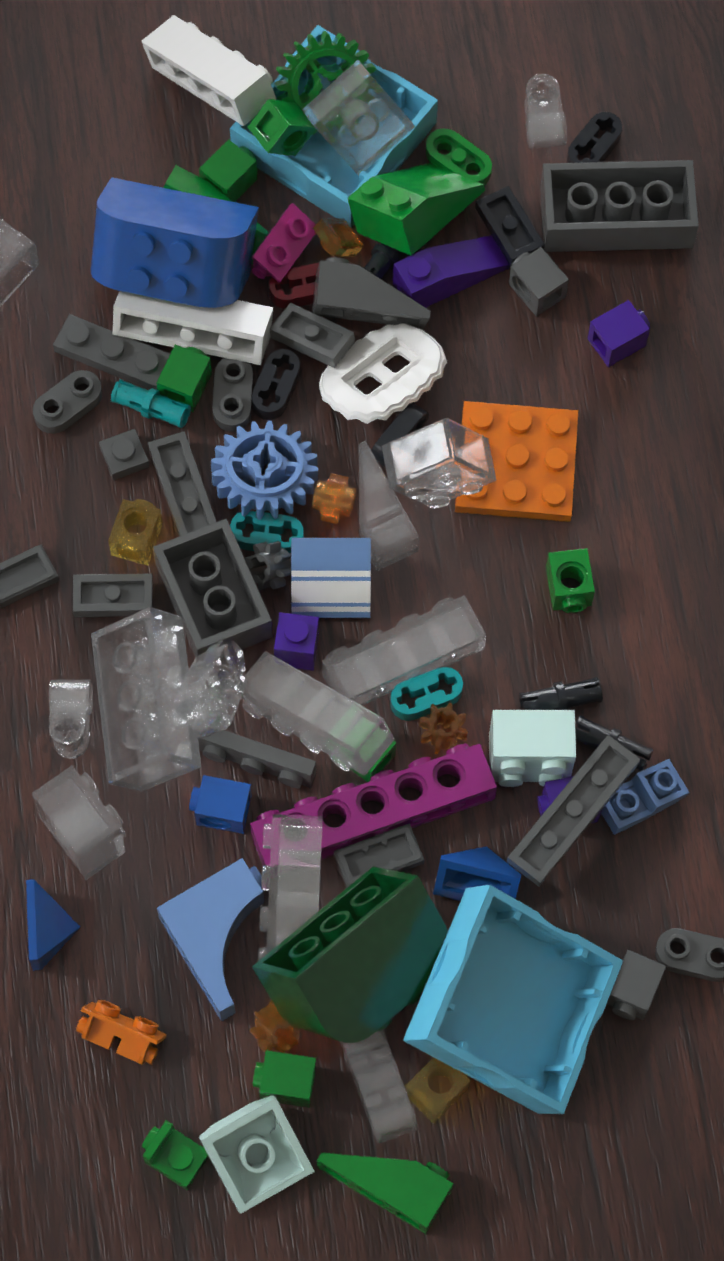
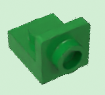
M167 1120L160 1129L154 1126L141 1148L146 1150L143 1154V1159L147 1165L188 1190L209 1158L205 1148L177 1131L174 1125Z

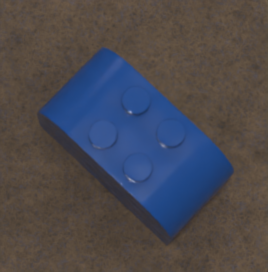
M111 177L97 200L91 275L98 283L123 292L197 307L215 308L230 305L238 300L250 276L259 207Z

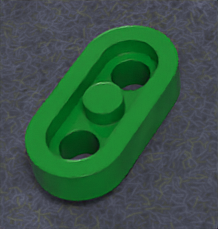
M438 129L428 136L426 141V157L431 164L482 183L484 186L489 182L492 162L485 152L451 129ZM448 150L450 153L442 155L438 151ZM470 170H475L479 174L470 175L467 172Z

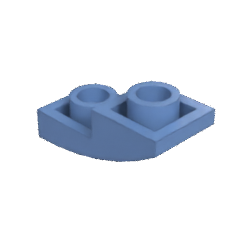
M667 759L636 773L632 780L623 783L602 809L601 814L615 835L668 808L686 797L690 792L670 759Z

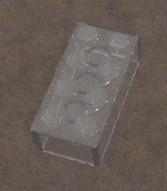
M148 607L91 633L108 784L142 792L201 768L182 617Z

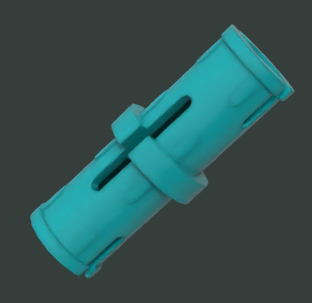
M122 379L116 382L111 394L112 402L139 411L142 417L161 419L179 428H183L186 425L190 416V405L160 395V391L154 388L147 390Z

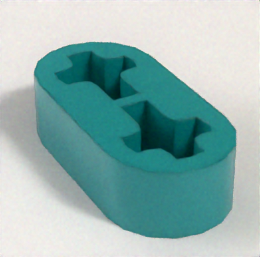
M250 511L246 516H242L240 512L232 518L230 524L239 548L254 551L253 545L262 542L269 544L280 541L281 548L291 553V538H304L301 522L289 515L278 514V519H274L271 513L264 512L262 519L258 520L256 511ZM246 524H253L254 531L251 532L250 537H244L240 529H244ZM284 529H291L293 536L289 538V542L281 541L280 534H283Z
M441 667L397 684L392 690L390 698L391 710L399 719L411 721L450 707L457 703L462 696V677L453 668ZM444 679L447 684L454 683L451 694L446 695L444 690L430 693L438 688L439 680ZM408 693L410 698L424 695L415 700L414 708L409 709L407 704L399 705L402 702V694Z

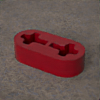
M320 262L290 268L281 282L271 277L269 292L272 303L283 309H286L290 303L297 306L313 304L315 276ZM288 284L291 294L285 295L283 290H281V285Z

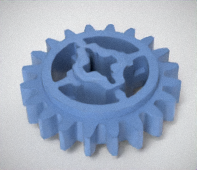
M268 420L265 429H259L258 424L252 421L251 431L246 432L241 426H237V438L227 434L224 435V446L217 445L215 447V458L211 459L212 485L217 486V496L219 499L227 497L229 509L241 504L242 516H246L251 509L256 510L258 520L262 519L265 511H270L272 517L278 519L279 508H284L287 513L292 514L293 502L303 506L306 504V494L314 493L315 481H318L317 454L311 453L312 443L310 441L301 443L300 431L288 436L287 424H283L277 431L273 430V423ZM265 464H268V467L265 468V475L262 476Z

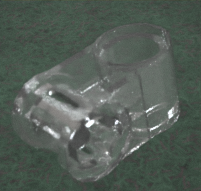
M548 74L535 75L527 83V97L524 104L528 148L565 146L567 144L565 115L562 111L558 82Z
M91 679L50 680L49 732L53 739L55 750L64 758H78L88 749L90 742V715H92L93 686ZM73 731L71 733V738H66L68 736V732Z

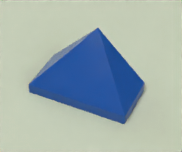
M487 846L442 855L433 894L461 901L466 888L491 885L516 899L521 874Z
M32 879L26 880L29 962L34 971L42 970L78 931L80 926Z

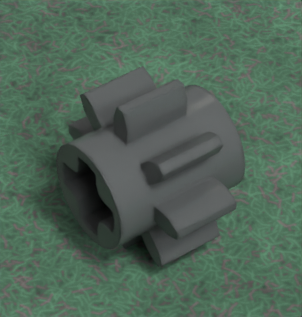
M280 541L269 544L262 542L253 545L255 554L245 557V561L254 582L258 583V589L263 590L271 587L274 590L286 586L284 577L291 575V553L281 548Z

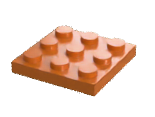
M464 401L455 512L571 522L578 410Z

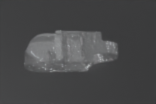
M221 640L209 647L205 653L197 655L176 692L178 695L174 700V709L182 720L189 722L199 739L226 730L231 725L248 683L243 676L246 669L244 667L243 652L239 645L232 640Z

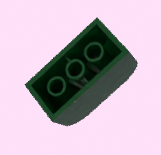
M373 866L254 964L252 968L279 1014L287 1023L293 1027L340 1042L356 1043L388 1027L392 1022V1017L405 1006H409L421 998L448 930L417 875Z

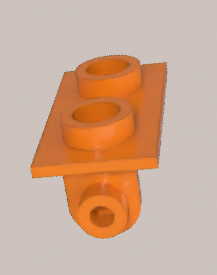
M98 1000L97 1003L92 1001L82 1007L81 1012L89 1015V1018L82 1016L76 1028L77 1032L82 1033V1039L110 1049L115 1036L121 1038L116 1051L117 1054L141 1065L145 1062L153 1064L159 1049L153 1047V1044L157 1045L167 1037V1034L157 1030L158 1024L136 1016L133 1020L120 1014V1007L104 1000Z

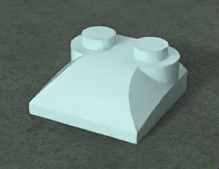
M274 1095L246 1105L214 1123L199 1136L206 1153L240 1214L315 1172Z

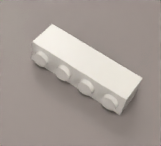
M175 15L141 41L153 69L242 126H245L255 118L268 99L276 100L271 86L273 79L263 66L252 64L239 51H231L223 46L216 37L205 35L200 32L196 25L191 22L186 23Z
M119 291L113 306V335L174 347L175 344L184 348L195 347L208 355L261 365L271 337L270 328L272 326L273 307L237 300L227 306L206 308Z

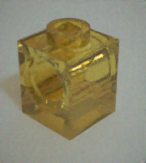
M123 499L108 540L111 556L148 566L153 554V546L156 545L163 525L161 510L146 500L137 499L133 502ZM136 524L146 527L143 532L138 534L127 531Z
M433 1058L405 1085L404 1095L434 1124L469 1089L471 1080L466 1074ZM434 1076H444L451 1082L452 1088L446 1093L439 1094L430 1089L428 1082Z

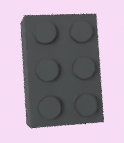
M227 518L153 546L156 567L199 666L273 638L272 620Z

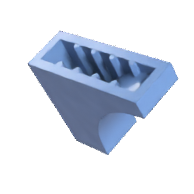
M243 858L157 907L161 923L221 1021L235 1014L234 1002L228 992L224 978L225 958L230 941L244 919L256 908L264 904L262 889L267 887L259 870L255 866L249 869Z

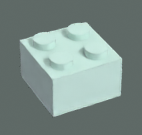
M493 710L489 731V768L495 782H499V785L504 787H517L522 785L523 782H539V785L544 786L546 781L571 777L576 759L575 710Z

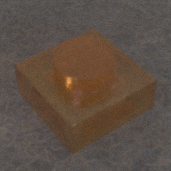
M321 218L313 227V230L321 239L322 247L332 256H356L364 247L344 218Z

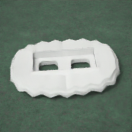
M406 323L398 325L387 324L383 328L371 331L364 338L357 340L335 368L328 365L321 375L319 389L322 400L328 403L334 411L340 412L347 420L358 419L366 424L376 419L386 421L393 412L403 411L409 403L417 402L422 393L429 391L434 381L443 377V370L447 360L441 345L423 330ZM396 355H401L410 362L397 373L384 366L388 360ZM366 377H373L382 385L370 394H364L355 387Z

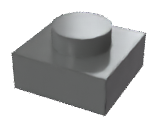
M135 428L99 441L100 450L113 481L149 468L148 458Z

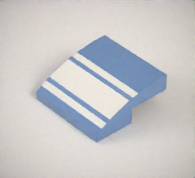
M291 538L292 614L319 618H370L371 538Z

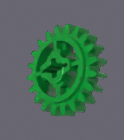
M323 31L320 42H317L311 34H308V46L303 47L302 44L295 41L294 46L297 54L295 56L285 52L283 54L289 66H279L276 68L278 73L285 77L284 80L274 83L278 90L285 91L276 99L297 103L317 128L312 135H315L319 126H321L326 137H330L332 126H336L339 132L344 134V123L346 121H349L355 127L359 125L355 117L357 112L369 115V111L363 103L365 101H376V98L367 91L369 88L378 86V82L375 79L367 77L376 71V67L372 63L363 64L370 55L365 50L356 53L359 44L354 39L344 46L345 36L342 33H338L333 42H331V37L327 31ZM336 56L344 59V61L339 65H323L318 62L317 58ZM306 68L308 72L307 85L304 87L305 91L299 95V79ZM318 73H321L324 78L330 81L331 89L335 93L334 95L323 88L322 80ZM354 74L353 90L349 98L346 99L344 89L349 80L348 77ZM314 103L316 105L319 103H329L336 109L318 112L309 109V107Z

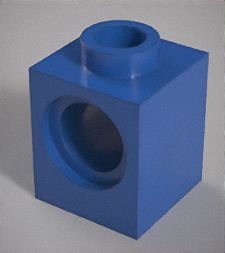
M203 775L200 788L193 787L189 804V811L195 812L196 825L244 834L252 799L251 784Z

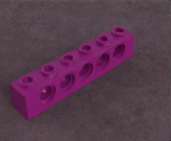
M480 743L470 747L468 744L454 746L446 752L445 756L433 760L430 757L419 758L411 762L407 769L393 773L392 770L379 772L370 778V782L355 786L354 783L342 785L334 789L332 795L317 799L315 796L304 798L295 803V808L281 813L278 810H270L256 817L255 822L250 823L251 835L267 879L332 857L335 850L410 823L411 828L494 800L497 785ZM449 774L456 777L459 783L454 787L448 788L442 786L437 779L442 775ZM411 787L417 789L421 796L417 800L408 801L402 798L399 793L403 789ZM368 801H377L383 806V809L377 814H368L362 809V805ZM330 814H338L345 819L343 825L333 828L327 826L323 820ZM299 827L304 829L307 835L300 841H292L285 836V833L290 828Z

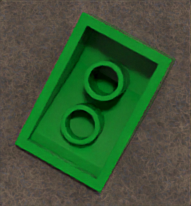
M428 163L372 176L347 199L358 234L412 256L485 191V186L482 183Z

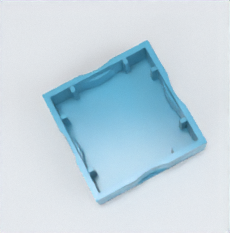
M317 25L310 34L317 42H320L323 31L327 30ZM327 31L331 37V42H333L336 36ZM307 38L302 43L303 47L308 46ZM336 56L317 58L318 62L323 65H339L344 61V59ZM367 59L363 64L372 62ZM374 63L372 64L376 67V71L367 77L375 79L378 82V86L369 88L367 91L376 98V101H365L363 103L369 111V115L357 112L355 117L359 125L355 127L349 121H346L344 123V134H341L336 126H332L330 137H326L321 126H319L315 135H311L296 156L267 153L247 128L252 120L245 126L235 122L230 127L231 141L238 147L244 146L253 153L257 160L258 169L350 228L353 226L354 220L347 198L372 176L398 171L437 123L438 100L396 73L387 71ZM306 68L299 79V95L305 91L304 87L307 85L308 72ZM318 73L322 80L323 88L334 95L335 93L331 89L330 81L324 78L321 73ZM281 74L271 84L276 98L285 93V91H280L274 86L275 82L285 79ZM354 74L348 77L349 80L344 89L346 99L349 98L353 90ZM314 103L309 107V109L318 112L336 109L329 103H319L317 105Z
M491 885L466 888L403 1041L538 1114H564L585 1060L591 1032L604 1012L623 960L577 934L555 927L534 909Z

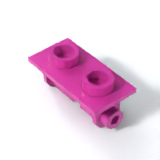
M291 203L251 257L254 260L252 272L256 277L264 279L266 276H272L276 281L281 282L319 230V227L295 204Z

